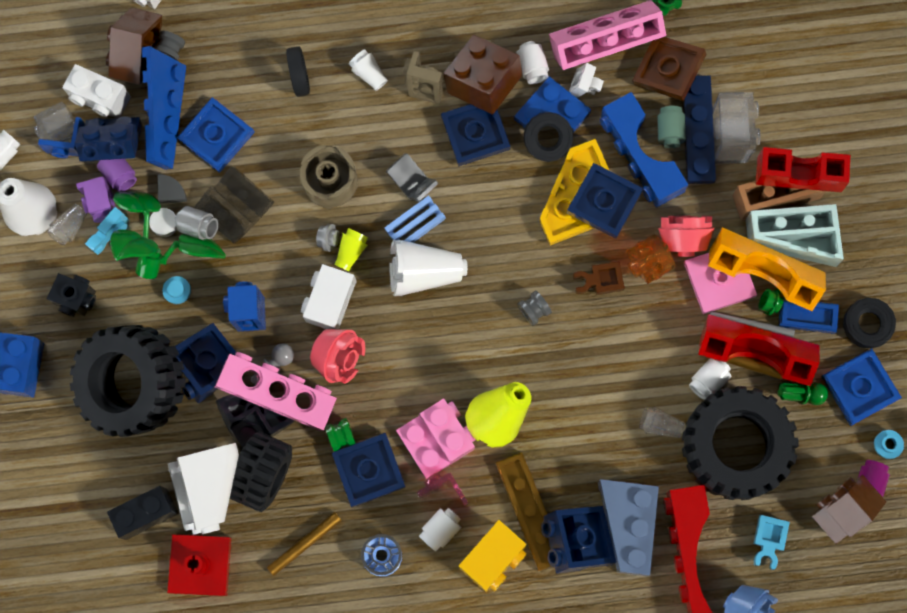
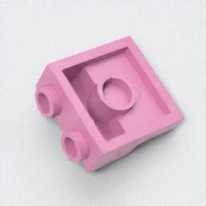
M444 398L396 430L426 479L434 476L475 449L472 442L476 439L473 438L467 426L463 428L457 420L461 416L457 407L452 401L447 404Z

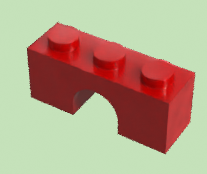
M763 147L757 157L756 185L842 192L850 180L851 155L821 152L819 156L814 158H799L792 156V149Z

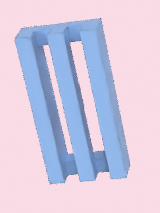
M428 195L387 225L385 231L392 240H400L399 238L434 213L436 215L435 218L404 240L414 243L444 221L446 217ZM430 207L396 233L393 232L424 208Z

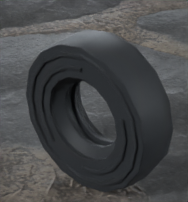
M300 46L288 48L286 56L296 97L310 94V86L302 49Z
M553 112L539 113L531 118L523 134L524 145L528 152L536 159L545 162L557 161L565 156L573 142V132L569 122L560 114ZM546 126L554 127L559 134L558 142L549 148L543 147L538 141L539 131Z
M868 297L857 300L848 307L844 315L843 327L846 336L852 343L861 348L873 349L882 346L891 339L896 328V318L893 310L887 303L880 299ZM872 313L878 317L880 328L876 333H866L860 328L859 318L862 314Z

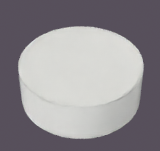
M160 208L159 212H153L150 216V228L160 237H169L177 231L175 224L176 215L170 209Z

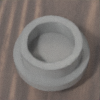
M327 224L326 226L319 227L316 242L319 248L331 252L338 245L340 234L334 224Z

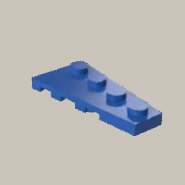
M151 46L142 47V57L147 60V71H143V83L148 85V99H144V111L149 116V124L145 125L146 162L164 170L173 169L186 65Z

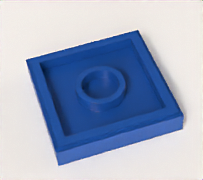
M212 97L179 134L177 139L220 173L255 131Z
M873 349L862 353L821 376L850 426L902 398Z

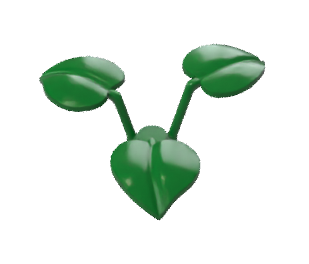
M124 191L114 194V202L118 207L130 212H142L144 215L143 237L135 231L116 230L112 233L110 239V247L116 261L128 257H139L135 270L138 276L145 279L157 278L160 264L166 265L167 259L178 247L181 252L192 256L226 258L224 251L212 239L200 240L186 234H181L179 241H174L162 256L157 243L148 239L149 212L160 211L161 204L158 199L141 191Z

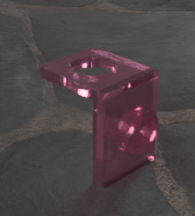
M451 472L443 477L437 474L424 482L426 487L417 491L419 498L422 499L451 482L464 507L468 505Z

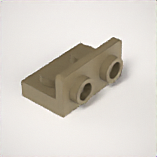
M414 50L412 58L406 59L403 74L406 75L404 85L408 86L409 97L440 104L443 96L442 73L430 66L421 67L420 52Z

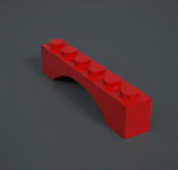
M705 485L669 490L667 498H663L665 514L671 515L672 526L668 527L670 542L671 544H676L678 556H674V566L676 573H681L683 585L679 586L681 602L687 604L688 613H713L702 594L696 565L699 537L710 515Z

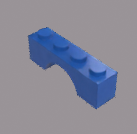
M630 92L603 107L600 123L605 132H611L614 137V146L619 155H624L628 160V169L634 179L638 178L643 185L642 192L649 203L653 202L657 208L685 193L688 183L674 161H657L648 157L641 150L637 141V131L642 126L646 114L633 93Z

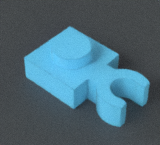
M114 207L97 227V233L92 235L85 245L99 255L111 239L112 233L116 230H126L127 223L130 220L124 213Z
M759 515L753 544L761 546V551L754 556V566H760L761 558L766 556L770 559L769 569H776L778 559L775 555V550L784 551L790 522Z

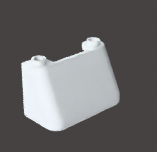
M236 443L177 458L176 462L168 463L184 531L192 529L193 535L198 533L206 534L220 530L219 523L225 522L239 457Z

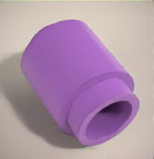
M125 159L98 160L97 169L113 189L124 192L136 183L135 171Z

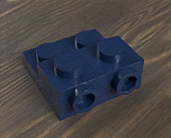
M124 116L114 119L94 118L86 120L84 127H79L75 141L79 161L135 158L142 128L140 117L130 118Z
M214 323L175 346L179 352L177 359L182 361L184 365V370H181L182 377L186 378L185 387H181V390L187 399L191 400L194 398L198 404L218 390L214 387L229 354H236V351Z
M603 506L555 510L543 516L544 521L541 524V531L543 536L549 540L548 562L552 567H555L556 574L581 571L586 568L608 566L616 563Z

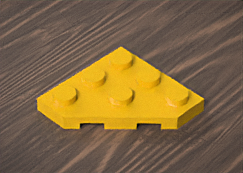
M596 139L570 148L550 197L542 211L539 221L550 246L594 229V227L567 214V209L593 163L609 170Z

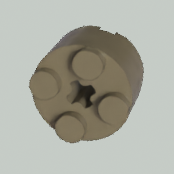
M322 145L311 149L303 157L299 173L300 181L306 195L312 202L323 208L331 209L345 204L352 198L358 187V177L353 160L344 149L336 146ZM326 174L333 176L331 179L324 178Z

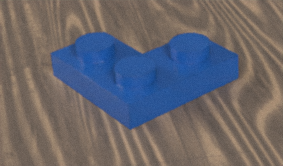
M549 76L516 113L514 120L525 128L531 118L539 113L553 112L564 117L569 122L574 133L591 114V109Z

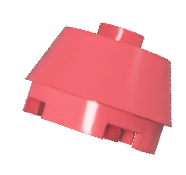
M690 215L661 217V228H658L665 250L678 252L679 257L695 256V252L707 251L715 227H712V216L698 217Z
M324 330L313 344L310 355L311 364L329 383L342 382L346 384L358 372L354 367L359 355H365V341L358 337L353 330Z

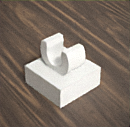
M586 63L576 69L569 92L576 98L585 93L595 95L596 91H601L604 81L593 77L596 67Z

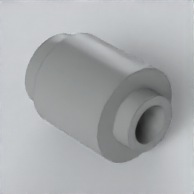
M185 206L176 214L175 224L180 233L200 240L212 239L217 233L218 220L210 213Z

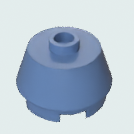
M741 585L735 593H731L726 599L723 606L725 609L724 613H775V610L770 608V606L776 604L778 599L770 595L769 590Z

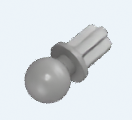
M278 344L272 350V359L269 361L264 358L263 361L276 368L286 366L293 361L294 351L287 344ZM256 374L251 377V382L255 386L258 382Z

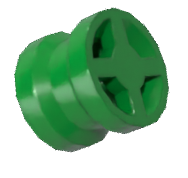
M347 418L341 419L338 424H327L325 426L334 452L340 450L342 446L356 444Z

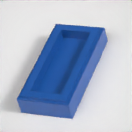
M783 298V304L779 311L778 326L835 334L837 332L839 304L818 302L813 311H810Z

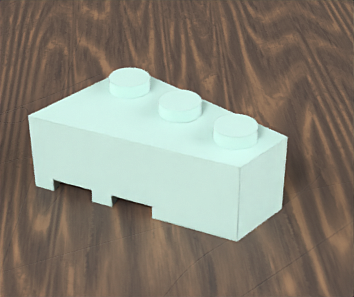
M836 204L751 211L746 218L748 239L782 254L837 267L844 259Z

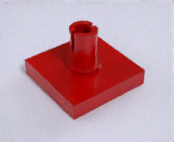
M172 534L167 593L227 596L232 538Z

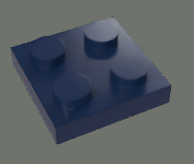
M469 104L441 113V118L458 167L510 150L511 146L498 110L492 115Z
M593 163L567 209V214L617 239L643 188Z
M386 433L332 453L352 508L406 488Z

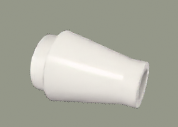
M362 50L349 62V65L352 67L351 71L372 86L375 91L387 83L388 80L383 75L372 53Z

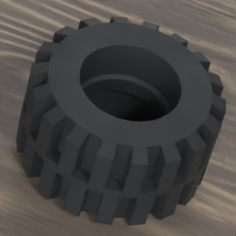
M260 431L256 432L247 441L238 457L230 499L258 512H263L268 508L276 497L289 469L292 459V446Z

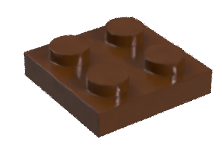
M667 37L653 40L632 81L635 86L684 101L706 57V51L703 48Z

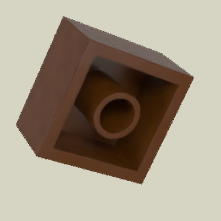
M473 34L443 73L447 93L493 115L522 77L520 55Z

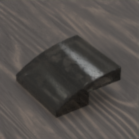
M231 166L217 185L210 187L194 208L212 214L218 220V230L232 243H236L262 218L274 204V201L236 167Z

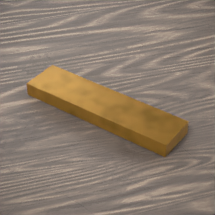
M521 452L495 464L537 569L541 571L551 567L548 562L549 540L543 536L541 531V524L544 521L543 516L547 515V512L524 455Z

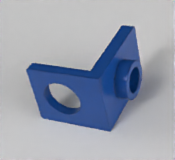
M80 117L75 118L71 143L39 139L38 145L45 153H51L52 156L65 159L68 158V155L78 156L75 141L79 127H84L85 123Z

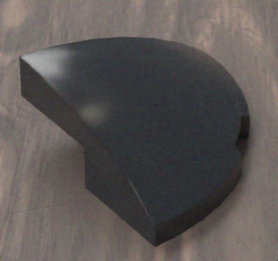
M228 395L216 400L224 423L240 452L256 432L260 431L273 437L295 422L290 418L234 395Z

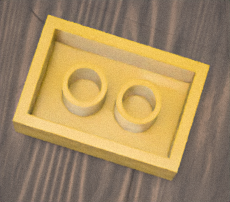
M498 520L460 563L459 568L486 593L490 588L495 592L505 581L507 576L503 573L510 566L512 569H515L525 558L527 553L523 550L526 547V543Z

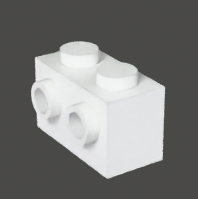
M76 64L62 87L69 95L68 99L81 107L84 105L91 107L94 112L103 117L109 115L113 118H120L131 98L124 85Z
M322 264L320 272L315 271L312 277L311 287H313L311 296L310 298L306 297L302 304L301 313H303L306 323L324 329H339L357 282L355 276Z

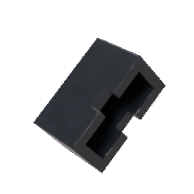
M158 486L107 511V514L118 538L128 540L146 531L148 528L178 515V511L168 489Z

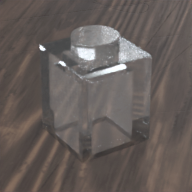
M63 102L33 116L37 124L34 127V131L39 139L65 142L72 138L75 119Z

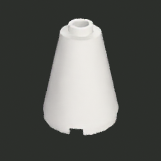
M7 178L0 183L1 213L4 222L13 232L21 236L39 235L52 226L57 217V202L55 196L47 187L15 178Z
M403 240L392 241L390 254H395V257H393L389 269L391 291L394 292L393 296H403L461 282L462 276L467 275V260L462 259L460 253Z

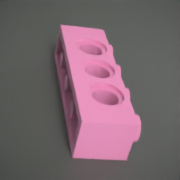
M652 0L550 33L549 37L554 58L560 67L565 70L665 37L666 31L662 11Z
M236 352L235 355H228L214 388L316 430H324L337 399L330 396L331 390L316 385L315 389L304 385L305 379L293 374H289L287 378L278 374V368L267 363H263L262 367L251 363L252 357L246 354ZM251 371L257 375L258 382L256 386L248 387L243 383L242 376L245 372ZM277 382L283 386L284 394L281 398H274L270 394L269 387L271 383ZM304 393L309 396L310 405L307 409H301L297 406L296 397L298 394Z

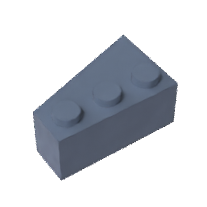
M600 479L598 487L616 558L617 573L650 576L659 486Z

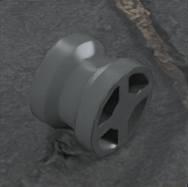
M161 31L158 36L160 41L154 46V49L178 61L180 57L178 52L184 47L185 40L172 32Z
M536 290L531 293L529 299L526 301L521 300L517 303L521 313L532 326H535L542 316H548L552 313L545 299Z

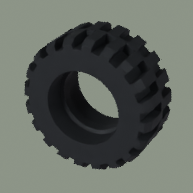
M143 325L107 327V329L93 333L91 338H87L82 343L81 347L83 350H77L73 359L76 361V364L71 366L70 375L73 376V382L70 383V391H74L75 398L73 401L75 406L80 407L82 410L80 415L85 421H92L90 424L92 428L97 431L103 430L105 435L112 437L137 435L153 431L155 428L165 425L168 422V418L173 417L178 411L176 404L182 403L184 393L181 392V387H185L186 379L182 377L181 370H184V365L182 361L177 359L179 352L176 347L168 345L170 340L164 334L158 335L156 329L143 327ZM124 354L133 360L141 376V392L133 406L121 398L115 385L116 365Z
M737 386L735 389H729V387L721 389L719 392L705 398L686 422L687 426L682 435V441H684L682 453L688 462L686 467L689 473L693 472L697 479L695 481L699 485H705L709 489L708 492L715 496L719 494L724 496V499H741V501L759 497L779 486V483L788 477L791 472V466L796 462L797 455L795 454V449L799 447L798 438H794V431L797 430L794 421L789 422L787 418L789 412L785 406L780 408L776 404L778 399L772 395L769 397L762 395L763 390L757 388L747 390L746 386ZM731 417H741L751 421L760 429L765 440L766 450L762 461L756 467L745 471H737L727 467L719 460L714 451L712 439L715 429L722 421Z

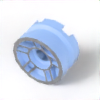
M377 534L370 537L364 543L361 550V559L364 567L371 574L388 576L399 568L402 561V550L399 543L393 537L386 534ZM378 550L387 552V558L384 561H379L376 558Z

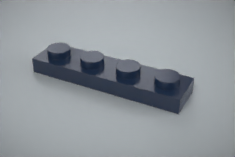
M711 75L696 76L683 101L686 130V180L688 184H714L716 172Z

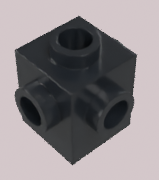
M58 273L47 300L59 306L58 311L71 317H74L76 313L85 316L87 311H90L95 304L96 291L89 285L90 281L81 276L74 275L72 279Z

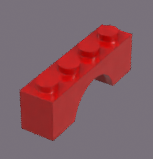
M708 314L700 337L698 355L727 362L734 357L755 358L772 366L783 379L811 386L820 363V345Z

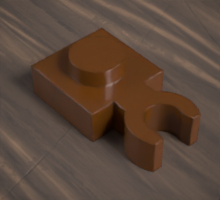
M620 261L593 265L591 267L592 274L584 271H577L573 274V279H583L585 281L583 287L576 288V294H584L594 287L596 295L624 291L625 289Z

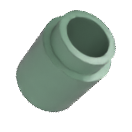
M679 106L660 108V114L657 116L658 143L663 144L668 149L678 148L681 143L686 141L685 114L682 113V108Z

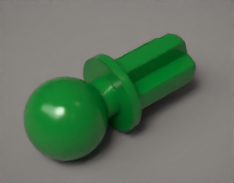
M782 383L779 385L777 395L781 400L797 401L802 405L807 402L812 405H821L827 400L828 391L821 383H812L811 386L801 383Z

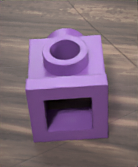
M103 176L76 183L77 189L85 196L81 198L84 211L93 217L95 223H101L115 207L110 184Z

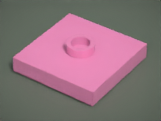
M709 253L684 261L702 314L757 296L750 274L742 273L732 277L709 267Z

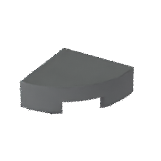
M158 174V201L160 203L187 202L186 193L177 180L167 175Z

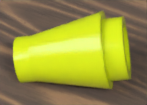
M348 228L346 234H342L334 265L350 271L352 265L368 246L366 244L368 237Z

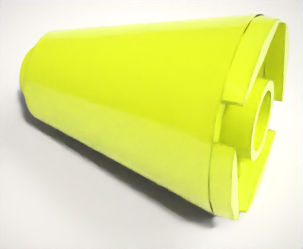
M513 382L477 395L470 402L465 415L467 428L473 438L487 443V446L492 448L503 447L512 442L519 433L531 403L529 389L522 383Z

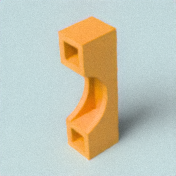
M723 227L710 248L709 267L732 277L742 273L759 276L777 287L787 301L807 310L813 311L826 291V273Z

